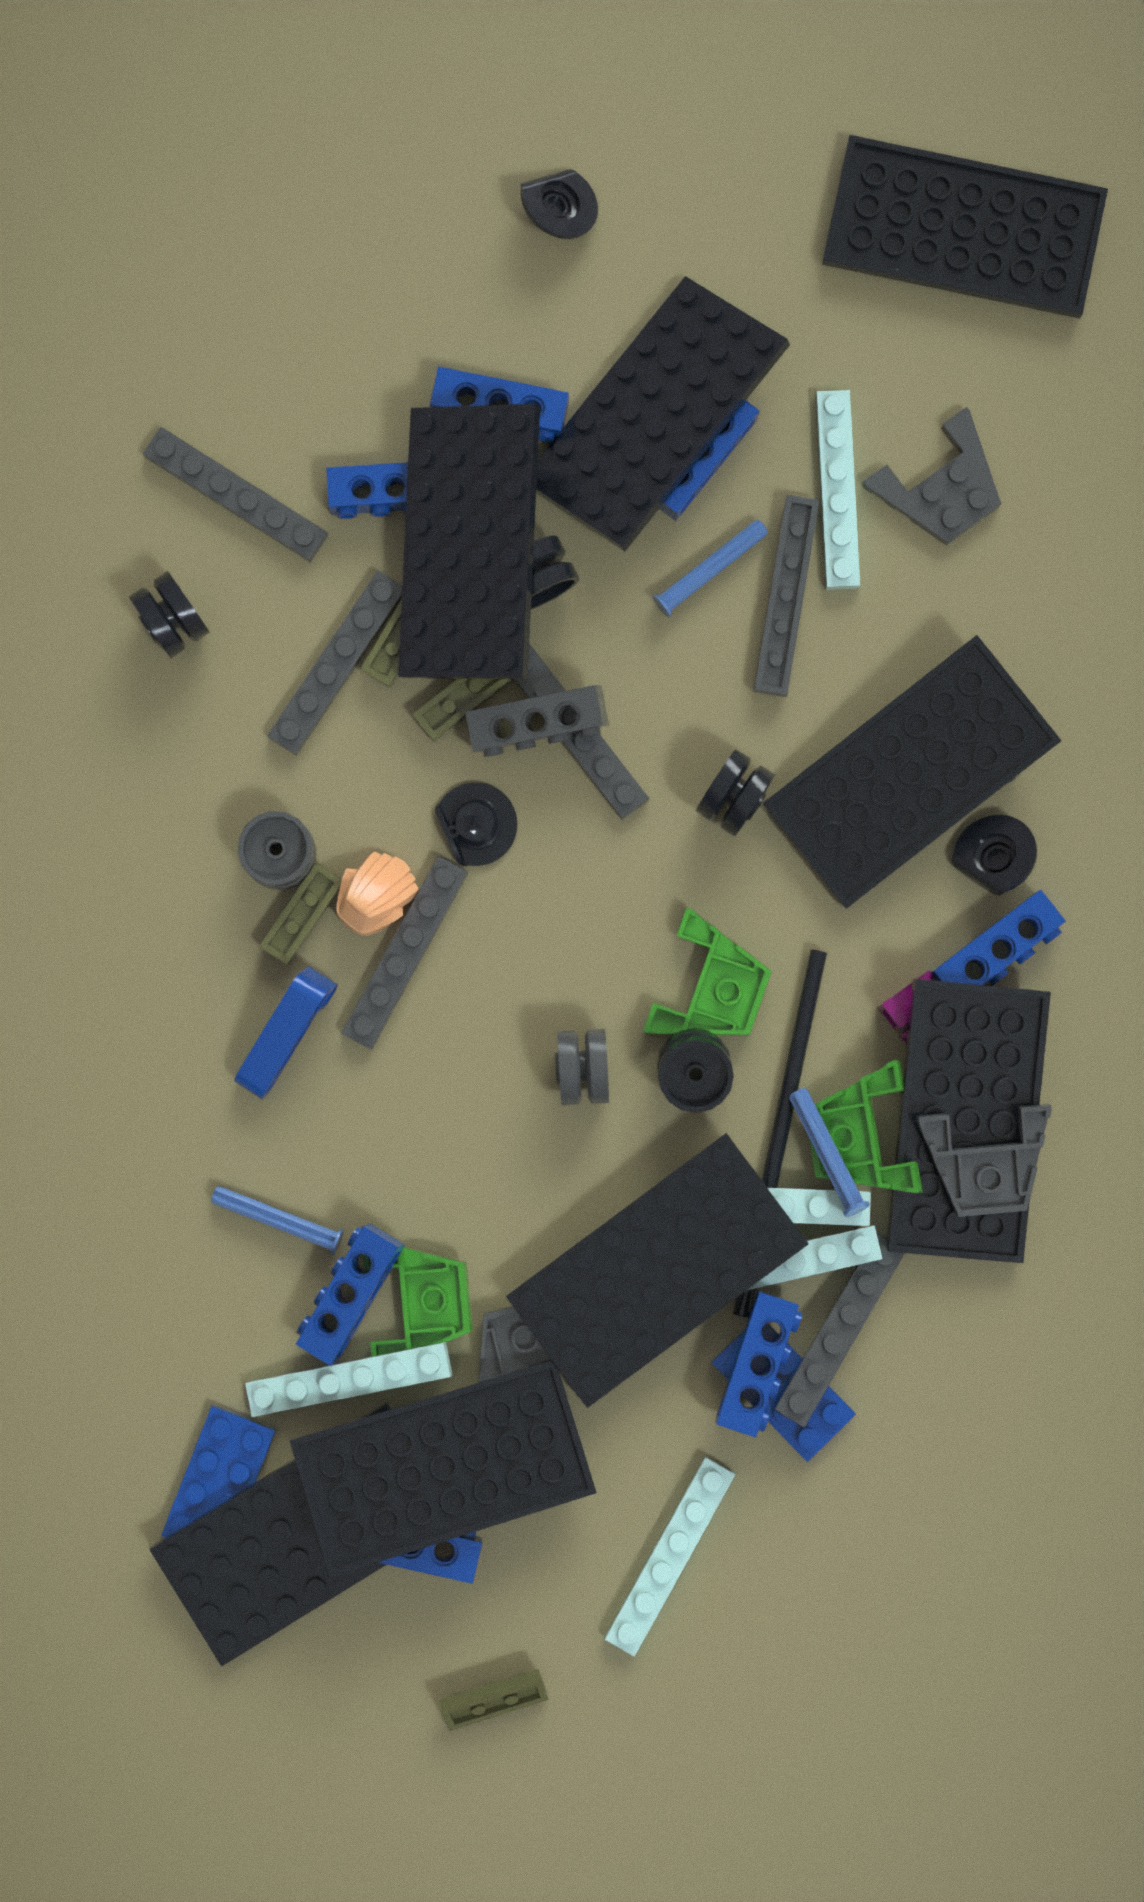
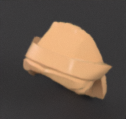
M374 851L363 861L358 869L346 868L336 905L338 918L350 930L360 936L379 933L403 916V906L412 901L419 891L415 884L416 878L410 873V867L396 856L391 857L386 853L381 855Z

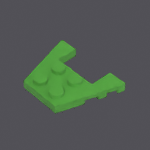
M686 908L676 937L708 948V955L687 1014L653 1003L643 1033L676 1034L681 1030L697 1028L708 1030L715 1035L749 1036L772 971L739 945H736L724 936L713 925H710L698 916L692 909Z
M899 1060L887 1063L885 1067L864 1076L857 1083L834 1093L815 1105L855 1184L911 1193H923L918 1162L914 1161L886 1167L882 1165L872 1097L904 1091V1079L901 1061ZM810 1140L815 1177L830 1180Z
M404 1247L393 1268H399L405 1339L370 1342L372 1357L443 1342L447 1343L473 1331L467 1262ZM363 1254L364 1270H370L372 1266L371 1260L367 1255Z

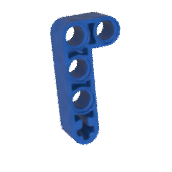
M310 966L300 972L287 989L236 1074L234 1082L263 1100L277 1081L317 1013L327 1005L335 993L338 984Z

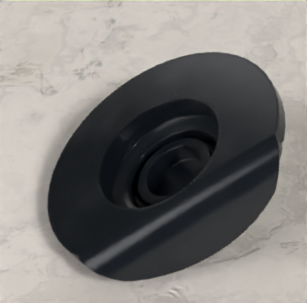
M568 169L520 184L521 201L525 212L531 221L545 233L561 239H575L585 235L595 224L598 215L596 196L589 183L575 170Z
M484 783L463 784L447 793L435 807V812L454 856L462 866H483L493 863L507 853L515 840L517 833L515 809L508 797L491 785Z
M991 815L973 822L962 832L956 842L952 862L954 867L971 881L988 892L1000 896L1019 886L1031 874L1037 860V843L1031 830L1022 821L1007 815Z

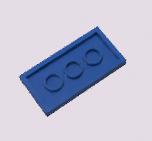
M769 1323L762 1327L761 1334L764 1340L774 1341L778 1338L779 1334ZM744 1330L711 1361L727 1380L729 1379ZM791 1347L786 1365L780 1364L776 1378L781 1379L775 1399L769 1397L765 1411L770 1412L768 1422L808 1462L856 1413L829 1386L805 1428L798 1426L773 1410L802 1361L799 1354ZM758 1355L751 1361V1370L756 1374H763L769 1368V1360L764 1355ZM748 1388L741 1393L753 1406L757 1403L759 1396L755 1389Z
M212 1405L161 1536L166 1538L255 1483L276 1429Z

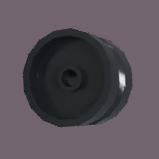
M552 535L534 541L531 610L566 593L579 581V576L573 564L561 562L566 551L558 536Z
M167 570L154 579V587L163 600L157 603L149 590L143 587L130 595L129 599L139 612L140 616L138 617L155 642L159 641L169 657L173 658L185 650V643L176 629L182 626L188 637L196 642L210 633V631Z
M737 749L730 755L695 811L710 821L717 817L725 805L728 807V810L721 820V829L736 837L745 822L751 820L766 797L765 791L775 777L774 773L761 765L754 769L747 781L742 779L750 766V758Z
M697 1028L681 1030L668 1038L660 1049L657 1062L660 1088L667 1100L680 1110L694 1113L711 1110L721 1104L731 1091L734 1074L729 1050L721 1038L710 1031Z

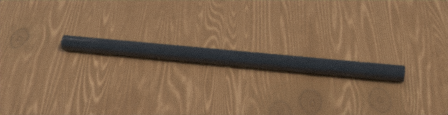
M811 950L762 1175V1181L767 1188H777L794 1111L790 1095L799 1088L827 956L826 952ZM756 1288L746 1290L736 1298L734 1315L749 1318Z

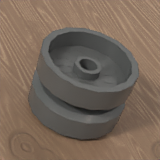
M269 811L257 815L245 825L239 837L238 855L242 867L257 883L269 889L287 890L300 885L316 863L317 849L311 833L298 818L286 812ZM275 846L277 848L282 847L281 854L277 856L271 852Z
M605 1029L587 1030L585 1034V1051H579L578 1035L574 1030L557 1031L558 1053H555L556 1082L560 1084L561 1106L578 1105L580 1103L581 1083H587L588 1099L592 1104L609 1103Z

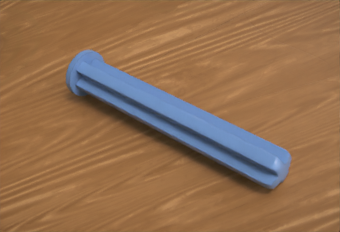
M755 520L661 595H653V600L658 608L667 617H670L672 615L671 610L763 539L768 532L766 527L760 520Z
M806 1088L796 1090L790 1095V1101L846 1210L843 1213L844 1216L850 1217L862 1212L869 1207V1202L863 1200Z
M220 1186L216 1187L211 1198V1202L215 1205L330 1249V1254L333 1256L340 1245L344 1233L342 1229L338 1232Z

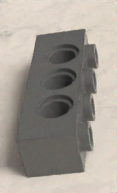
M592 685L465 712L473 752L483 751L484 757L503 754V747L515 745L516 750L536 747V740L548 738L549 744L567 741V734L580 732L581 737L601 734L600 727L609 726L603 690L600 685ZM569 706H573L578 714L577 720L572 725H568L563 718V713ZM539 712L545 719V725L542 730L537 732L531 726V719L534 714ZM505 719L509 720L512 724V733L507 738L502 737L499 732V725Z

